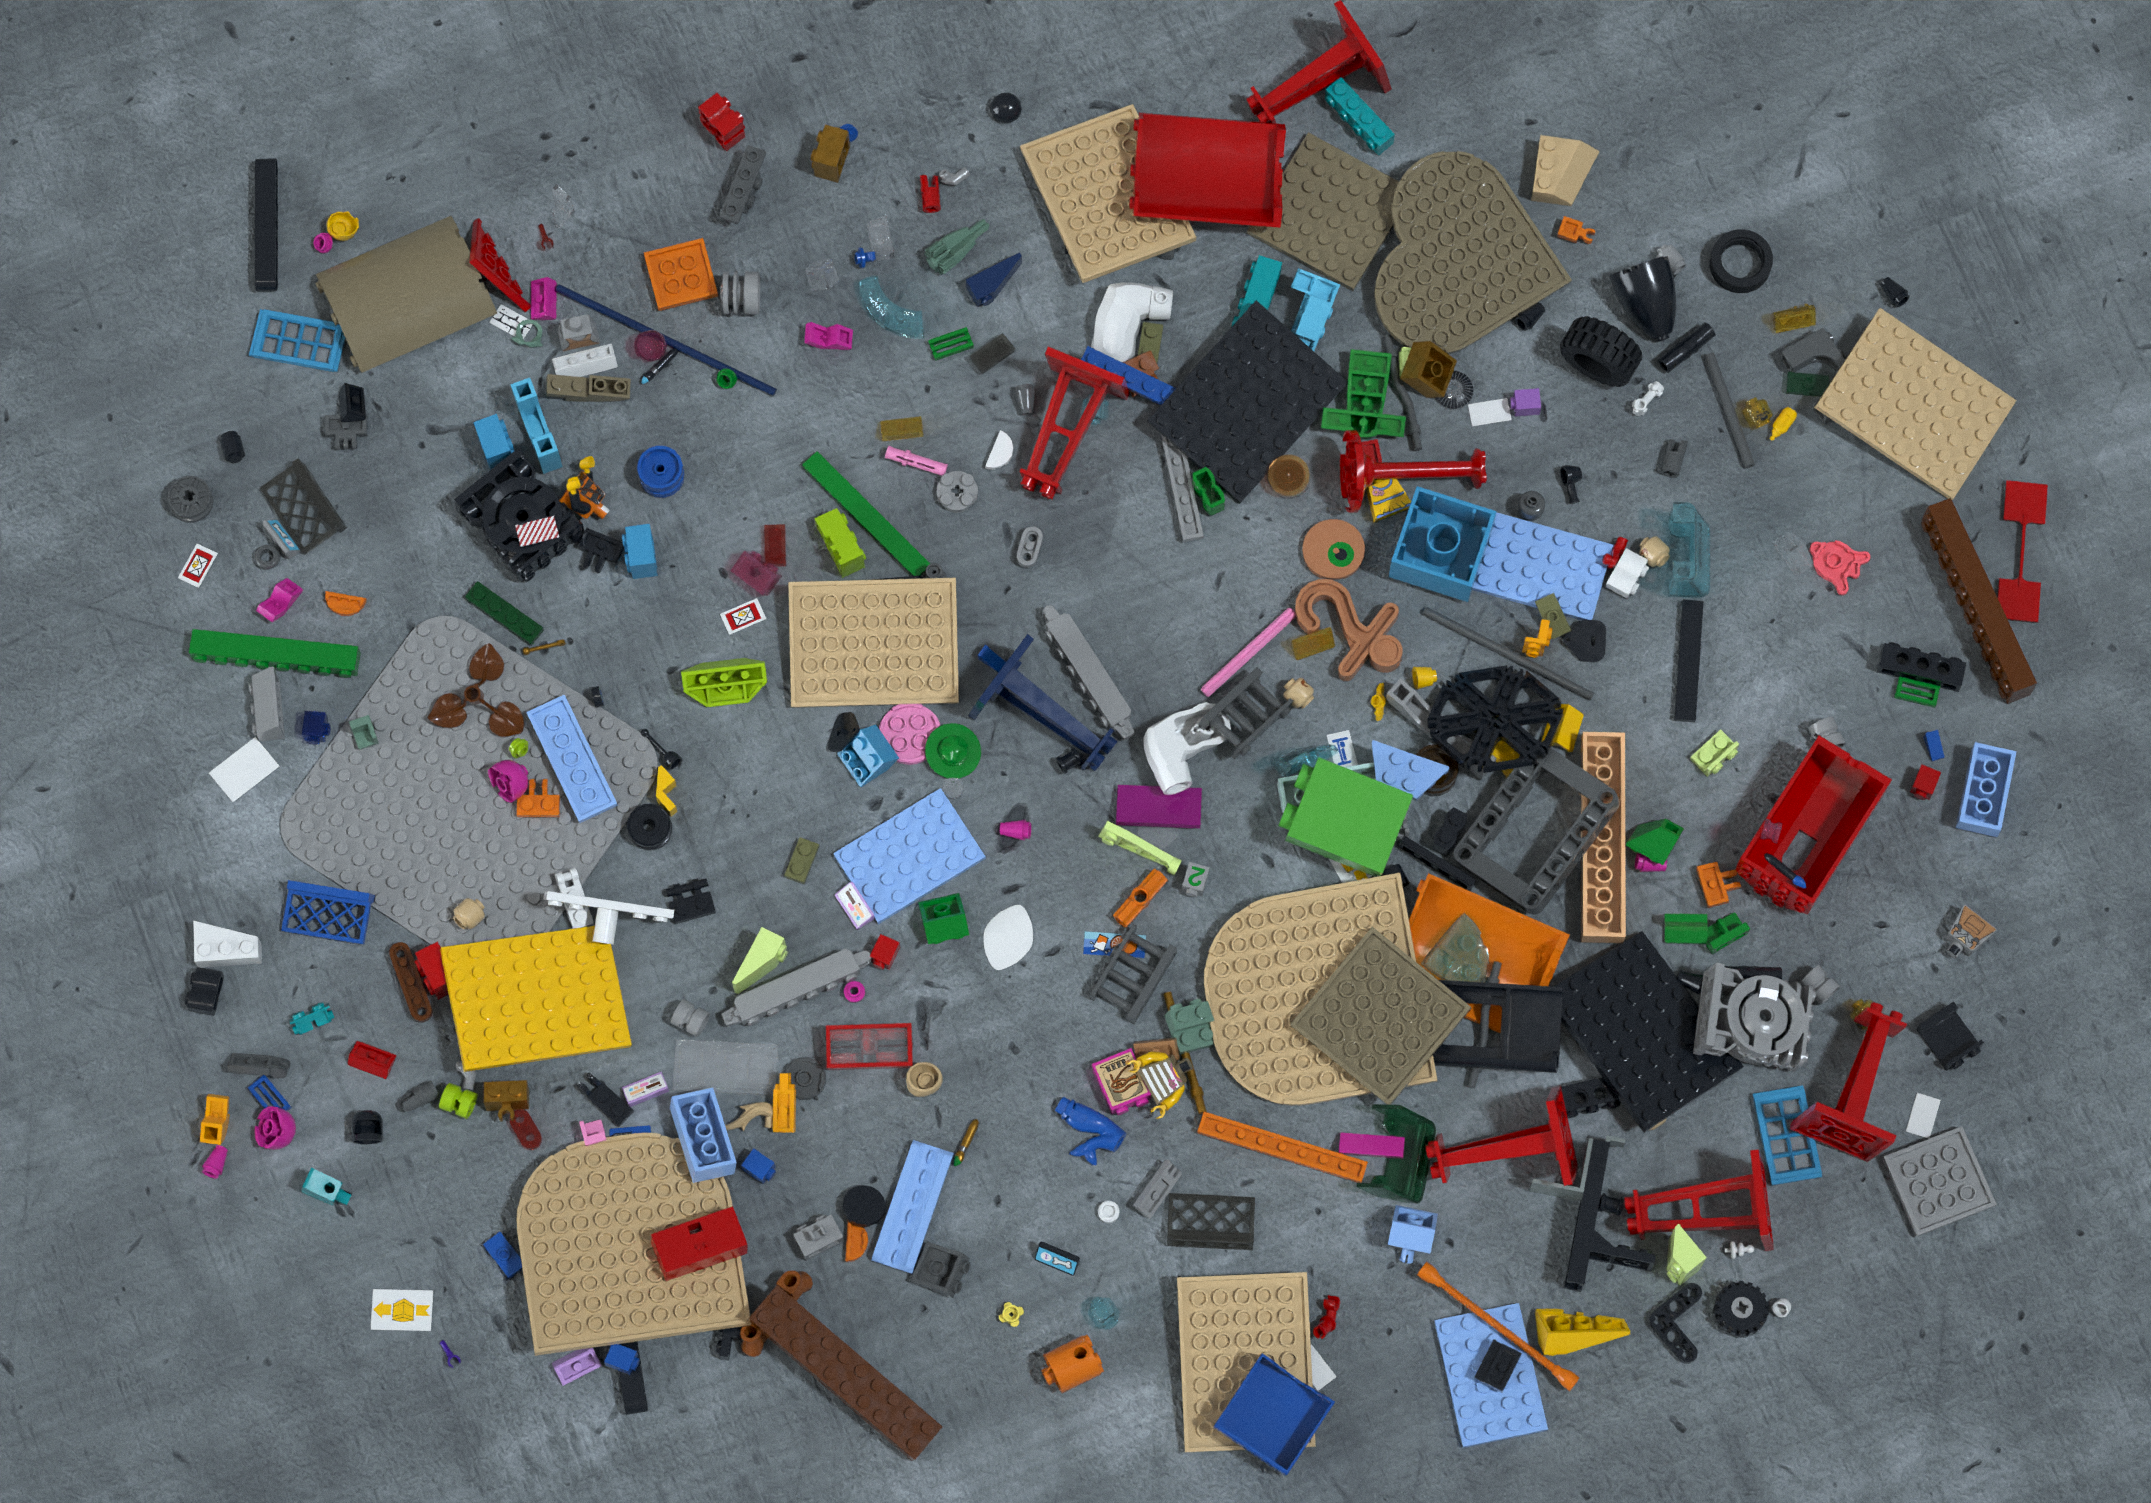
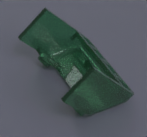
M1373 1104L1372 1109L1384 1114L1382 1126L1386 1134L1405 1137L1403 1159L1387 1158L1384 1176L1376 1175L1371 1183H1357L1356 1187L1376 1197L1418 1204L1424 1196L1431 1160L1427 1156L1426 1145H1428L1429 1141L1435 1140V1124L1433 1121L1401 1105Z

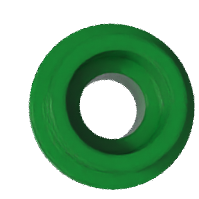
M724 368L717 374V383L724 389H730L737 383V376L731 369Z

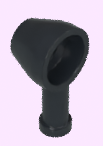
M1561 466V479L1564 486H1567L1570 499L1569 504L1578 503L1580 501L1577 497L1575 483L1582 479V471L1577 466Z

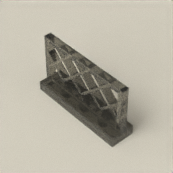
M297 458L292 462V466L260 487V489L301 552L305 555L338 531L341 533L347 527L305 463ZM294 472L297 476L295 485L285 484L287 476ZM274 485L280 486L278 497L270 496L267 490ZM284 487L294 488L292 499L282 498ZM298 489L307 491L306 502L296 500ZM281 501L291 503L289 514L280 511ZM295 503L305 505L303 516L293 514ZM309 506L318 508L317 518L307 517ZM292 517L302 519L300 530L291 528ZM306 520L316 521L314 532L304 531ZM320 522L328 523L331 529L325 534L318 533ZM303 534L313 535L311 543L304 547L301 543Z
M1169 1193L1167 1246L1253 1250L1255 1197ZM1173 1200H1183L1187 1206L1179 1212L1173 1206ZM1198 1201H1204L1208 1205L1201 1213L1193 1206ZM1219 1202H1226L1230 1206L1223 1214L1215 1207ZM1241 1203H1250V1210L1244 1215L1236 1208ZM1189 1208L1197 1215L1190 1223L1182 1215ZM1211 1209L1219 1216L1212 1223L1204 1217ZM1232 1210L1240 1217L1233 1225L1225 1218ZM1178 1218L1186 1224L1181 1230L1172 1229V1223ZM1199 1219L1208 1226L1203 1231H1197L1192 1226ZM1221 1220L1229 1226L1225 1232H1219L1214 1227ZM1244 1221L1250 1227L1249 1233H1240L1235 1227Z

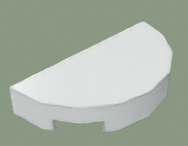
M1001 430L987 460L985 469L996 470V468L1006 466L1012 458V440Z

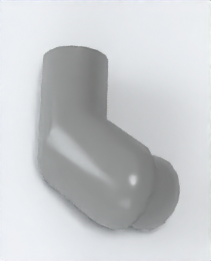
M965 167L956 174L950 173L946 169L939 172L940 181L943 184L955 186L970 176L969 171Z
M458 1061L455 1066L456 1070L465 1077L462 1089L473 1091L476 1071L464 1072L462 1061Z

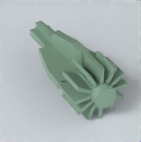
M981 219L971 228L965 226L947 234L940 241H936L924 253L928 257L926 261L935 272H939L940 275L947 273L976 244L975 240L989 229V224L985 219Z

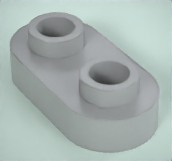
M1028 527L1023 531L1017 551V562L1024 568H1030L1037 562L1043 542V534L1039 528ZM1034 536L1036 540L1031 542L1029 538ZM1028 555L1031 559L1026 561L1023 557Z

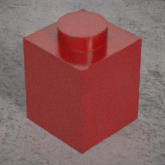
M1921 764L1910 793H1913L1918 799L1930 800L1941 772Z
M880 934L870 954L871 961L873 962L872 965L881 970H884V968L890 970L900 949V942Z

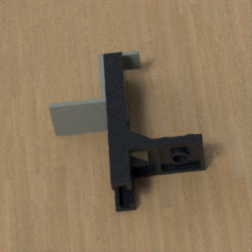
M1608 1135L1605 1141L1589 1138L1585 1147L1578 1187L1564 1186V1184L1539 1179L1532 1180L1530 1192L1580 1201L1564 1289L1582 1291L1589 1259L1650 1272L1655 1264L1656 1255L1651 1254L1652 1251L1646 1249L1634 1251L1630 1250V1247L1626 1245L1614 1247L1594 1230L1609 1147L1612 1145L1623 1148L1626 1139Z

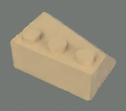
M1540 135L1531 201L1572 206L1599 151L1580 140Z

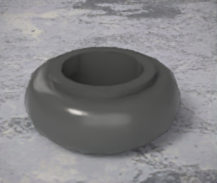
M263 545L255 553V562L262 569H272L280 561L279 550L272 545ZM267 552L272 553L273 558L271 561H262L263 554Z

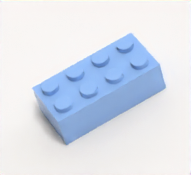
M1977 742L1974 743L1970 753L1956 828L1998 837L2002 828L2017 751Z
M708 1088L672 1096L670 1110L692 1182L696 1183L734 1174L737 1162L714 1089Z

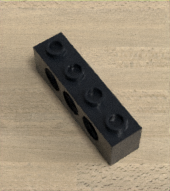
M1889 642L1888 644L1884 643L1877 673L1898 678H1908L1959 692L1967 663L1962 662L1961 659L1956 657L1945 658L1941 657L1939 653L1930 652L1928 654L1921 652L1920 649L1915 647L1904 648L1900 647L1898 643ZM1896 658H1904L1906 664L1898 663ZM1923 662L1926 664L1927 668L1920 669L1917 666V663ZM1937 668H1945L1947 670V674L1939 673Z
M1603 1077L1561 1087L1568 1118L1576 1117L1578 1113L1585 1111L1587 1114L1599 1111V1108L1607 1107V1109L1617 1108L1622 1103ZM1602 1091L1605 1094V1098L1602 1100L1597 1099L1594 1096V1092ZM1582 1096L1585 1102L1577 1104L1574 1102L1573 1097Z

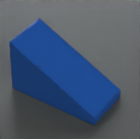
M986 645L978 654V660L998 673L1006 663Z
M1938 730L1925 733L1923 738L1931 761L1943 759L1944 753Z

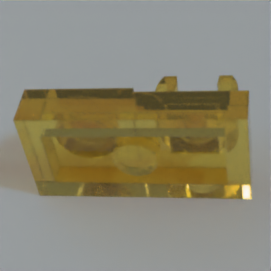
M1804 304V307L1797 308V306H1794V309L1773 312L1775 332L1780 333L1816 325L1814 305Z

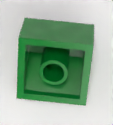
M959 893L918 902L928 944H939L946 940L961 939L969 935L966 915Z

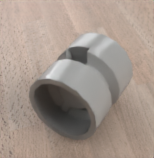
M1833 717L1824 718L1809 727L1814 740L1820 735L1839 748L1846 744L1841 732H1837L1838 726Z
M1820 965L1816 966L1800 982L1803 987L1806 985L1813 986V990L1816 991L1815 1000L1820 1005L1825 1003L1840 987L1833 978H1827V972Z
M683 999L671 1018V1024L681 1029L686 1027L688 1033L698 1037L709 1020L710 1012L700 1007L695 1009L693 1003Z

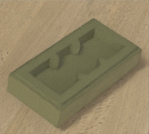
M1554 592L1535 601L1542 618L1550 620L1549 628H1553L1552 639L1571 631Z

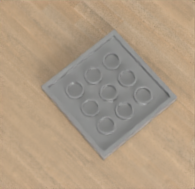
M1962 1126L1882 1158L1916 1237L1997 1205Z

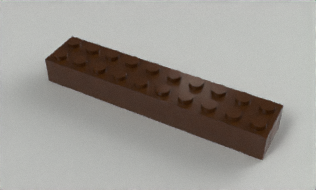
M1949 498L1928 506L1921 521L1922 528L1925 533L1928 532L1931 538V548L1938 553L1939 565L1942 569H1945L1948 575L1947 582L1951 588H1954L1957 594L1955 595L1956 601L1964 609L1965 621L1968 625H1971L1974 631L1972 632L1973 638L1982 648L1981 655L1984 661H1988L1990 665V674L1992 679L1996 680L1999 685L1998 691L2001 698L2005 699L2007 704L2030 696L2037 685L2036 679L1952 499Z
M778 1285L774 1287L747 1319L911 1461L916 1460L943 1427Z

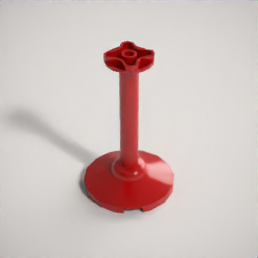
M1346 430L1343 435L1342 442L1347 443L1345 454H1340V485L1342 498H1347L1350 506L1345 507V509L1350 513H1357L1359 511L1366 487H1369L1374 479L1470 477L1475 489H1480L1481 485L1487 481L1485 470L1486 455L1485 451H1480L1479 448L1474 449L1470 461L1374 463L1372 458L1365 454L1361 438L1356 430Z

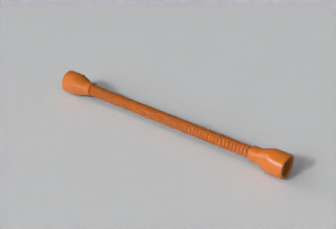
M1426 1262L1417 1274L1418 1277L1425 1282L1444 1289L1449 1295L1451 1294L1453 1298L1460 1301L1462 1305L1464 1304L1466 1308L1471 1309L1475 1315L1480 1316L1489 1325L1491 1324V1327L1493 1326L1504 1337L1509 1338L1508 1340H1511L1520 1349L1522 1348L1533 1359L1538 1360L1537 1362L1542 1363L1549 1371L1551 1370V1374L1568 1391L1577 1383L1580 1378L1570 1370L1561 1368L1559 1365L1552 1364V1361L1550 1362L1539 1351L1534 1350L1535 1348L1530 1347L1525 1341L1523 1342V1339L1521 1340L1510 1329L1503 1326V1324L1501 1325L1499 1321L1494 1317L1492 1318L1481 1307L1479 1308L1477 1304L1472 1303L1470 1299L1463 1296L1457 1289L1452 1288V1285L1450 1286L1430 1263Z

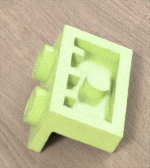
M1720 729L1690 757V760L1708 777L1712 772L1714 774L1718 773L1724 766L1722 763L1726 759L1730 761L1738 754L1739 743L1737 741L1734 743Z

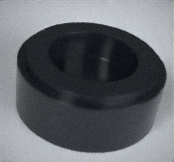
M592 687L591 694L595 707L604 706L600 687Z

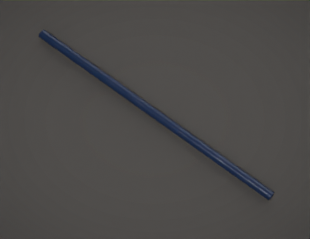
M560 284L556 288V292L672 348H676L678 351L718 370L724 368L731 369L736 374L737 379L772 396L777 391L776 388L569 288Z

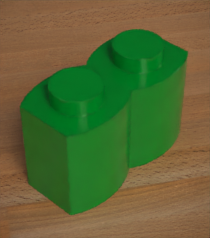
M1207 467L1194 472L1192 476L1193 488L1195 493L1202 499L1204 510L1210 516L1223 511L1225 506L1224 493L1215 485L1213 473Z

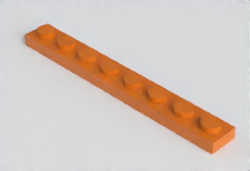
M1203 1112L1197 1131L1198 1134L1357 1183H1362L1368 1164L1364 1160L1207 1112Z

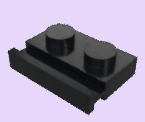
M1493 1339L1474 1379L1503 1393L1522 1353Z

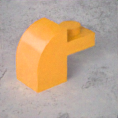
M207 1095L205 1117L201 1122L200 1142L221 1145L224 1141L230 1114H228L230 1096Z

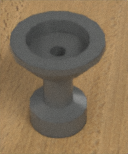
M931 563L927 566L923 579L947 578V575L938 563Z

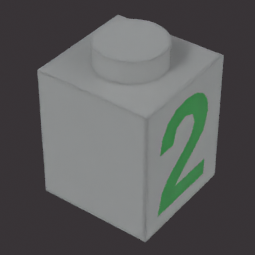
M1189 862L1182 891L1191 897L1203 896L1210 867Z

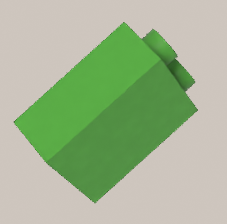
M1318 757L1314 767L1303 763L1294 785L1295 788L1304 791L1300 804L1295 806L1287 803L1278 825L1289 830L1285 841L1371 876H1381L1413 795Z

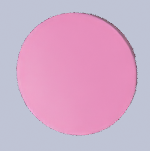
M898 704L883 717L879 730L898 755L899 759L896 762L914 765L926 761V741L930 734L941 725L937 716L922 704Z

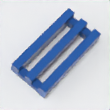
M265 1075L248 1087L249 1091L264 1109L268 1105L255 1091L256 1087L261 1090L274 1107L280 1108L261 1085L264 1081L283 1103L282 1109L286 1111L291 1109L288 1102Z

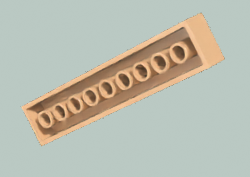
M1583 732L1581 736V768L1611 787L1619 797L1620 806L1581 858V942L1623 943L1626 937L1625 733ZM1582 794L1581 813L1590 803V800ZM1606 797L1603 803H1610L1613 797ZM1581 831V838L1585 837L1588 831Z

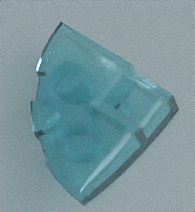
M1330 744L1302 747L1275 758L1272 764L1281 777L1284 775L1289 777L1301 770L1303 763L1314 767L1318 757L1327 760L1339 753L1336 745Z
M1463 913L1434 945L1421 965L1441 980L1486 983L1489 956L1487 947L1484 946L1480 936V930Z

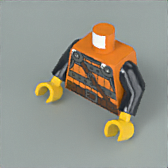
M588 456L579 463L580 468L584 472L581 471L578 476L568 479L567 489L559 501L561 503L564 502L568 508L585 519L592 513L603 519L610 510L601 503L605 492L593 482V473L589 468L595 466V461L592 456Z

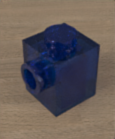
M305 711L302 730L304 740L309 744L326 742V736L330 735L331 730L326 712Z

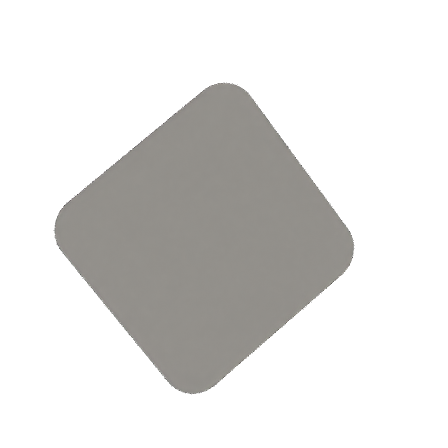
M438 616L425 620L411 631L296 790L282 813L281 834L289 851L299 860L346 890L375 895L374 903L371 904L373 908L430 945L438 941L440 947L547 933L552 930L566 910L564 903H562V906L548 905V901L544 900L545 891L560 893L555 874L559 872L563 874L569 872V869L576 868L581 886H583L627 823L630 813L640 805L653 786L658 771V760L651 742L633 727L603 708L595 707L592 701L470 623L453 616ZM488 643L492 644L504 661V671L495 681L486 679V682L479 689L484 693V700L495 709L504 701L515 704L520 709L524 718L523 732L509 737H501L494 734L489 726V718L494 712L482 703L474 705L468 702L467 706L463 708L467 713V719L458 727L445 728L432 723L428 719V715L439 697L452 693L459 696L463 704L465 689L475 683L478 684L482 680L474 679L469 671L470 662L480 648ZM562 695H565L618 806L582 823H579L526 713ZM369 715L379 744L360 750L349 721ZM516 738L528 741V752L523 757L514 758L509 751L510 744ZM502 760H513L520 765H524L528 771V788L524 795H529L530 779H535L536 782L535 795H542L543 779H548V795H560V817H517V800L509 803L499 796L500 789L498 786H492L488 769ZM572 880L565 882L566 888L573 886ZM466 898L478 899L485 907L483 909L484 919L473 929H462L453 919L454 908Z

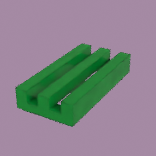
M967 327L928 340L935 361L974 348ZM948 341V342H946V343H943V344L934 346V345H936V344H939V343ZM964 341H967V342H968V343H966V344H963V345H961V346H958V347H955V348H952V349H949V350L940 352V353H938V354H937V352H936V351H939V350H941V349H944V348L951 347V346H954V345H956V344L962 343V342H964Z
M1903 677L1898 678L1894 698L1933 708L1936 707L1940 686ZM1902 684L1927 689L1935 692L1934 694L1917 689H1911L1903 687ZM1900 691H1901V692H1905V693H1909V694H1913V695H1918V696L1930 698V699H1933V700H1928V699H1924V698H1920V697H1916V696H1912V695H1908V694H1903V693H1900Z

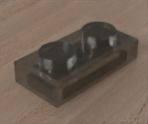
M1002 333L972 354L970 360L984 374L1014 353L1015 347Z

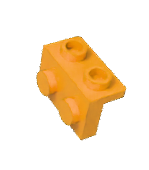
M1541 620L1537 638L1525 637L1522 653L1532 658L1543 656L1545 646L1549 647L1553 628H1549L1550 620Z

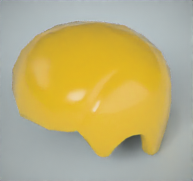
M349 211L335 212L330 215L326 222L327 231L330 236L339 241L352 239L359 229L358 218H354Z

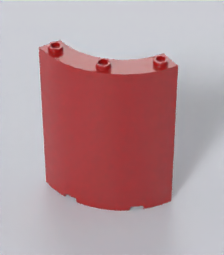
M1139 112L1138 119H1134L1133 131H1137L1135 164H1131L1130 176L1134 177L1133 197L1130 196L1129 209H1133V216L1281 228L1283 206L1280 188H1282L1283 169H1281L1282 163H1279V158L1284 157L1285 124Z

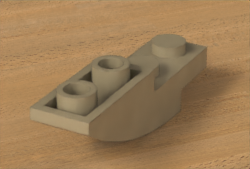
M547 374L546 396L565 398V401L576 402L629 400L631 379L589 375V378Z

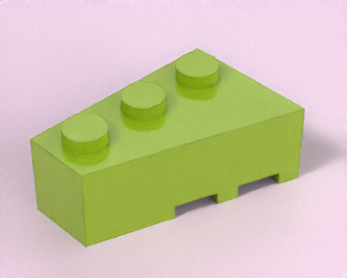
M836 508L816 517L815 525L843 578L865 568L864 560H866V556L862 548H859L854 532L849 530L845 514H840Z

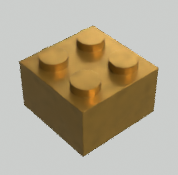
M825 124L823 131L820 130L817 136L818 147L813 149L811 154L812 168L814 169L815 177L838 183L850 149L849 131Z
M1431 341L1413 342L1400 379L1426 398L1444 397L1457 360Z

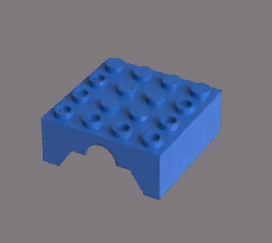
M1262 1353L1213 1428L1284 1476H1287L1335 1401L1298 1380Z

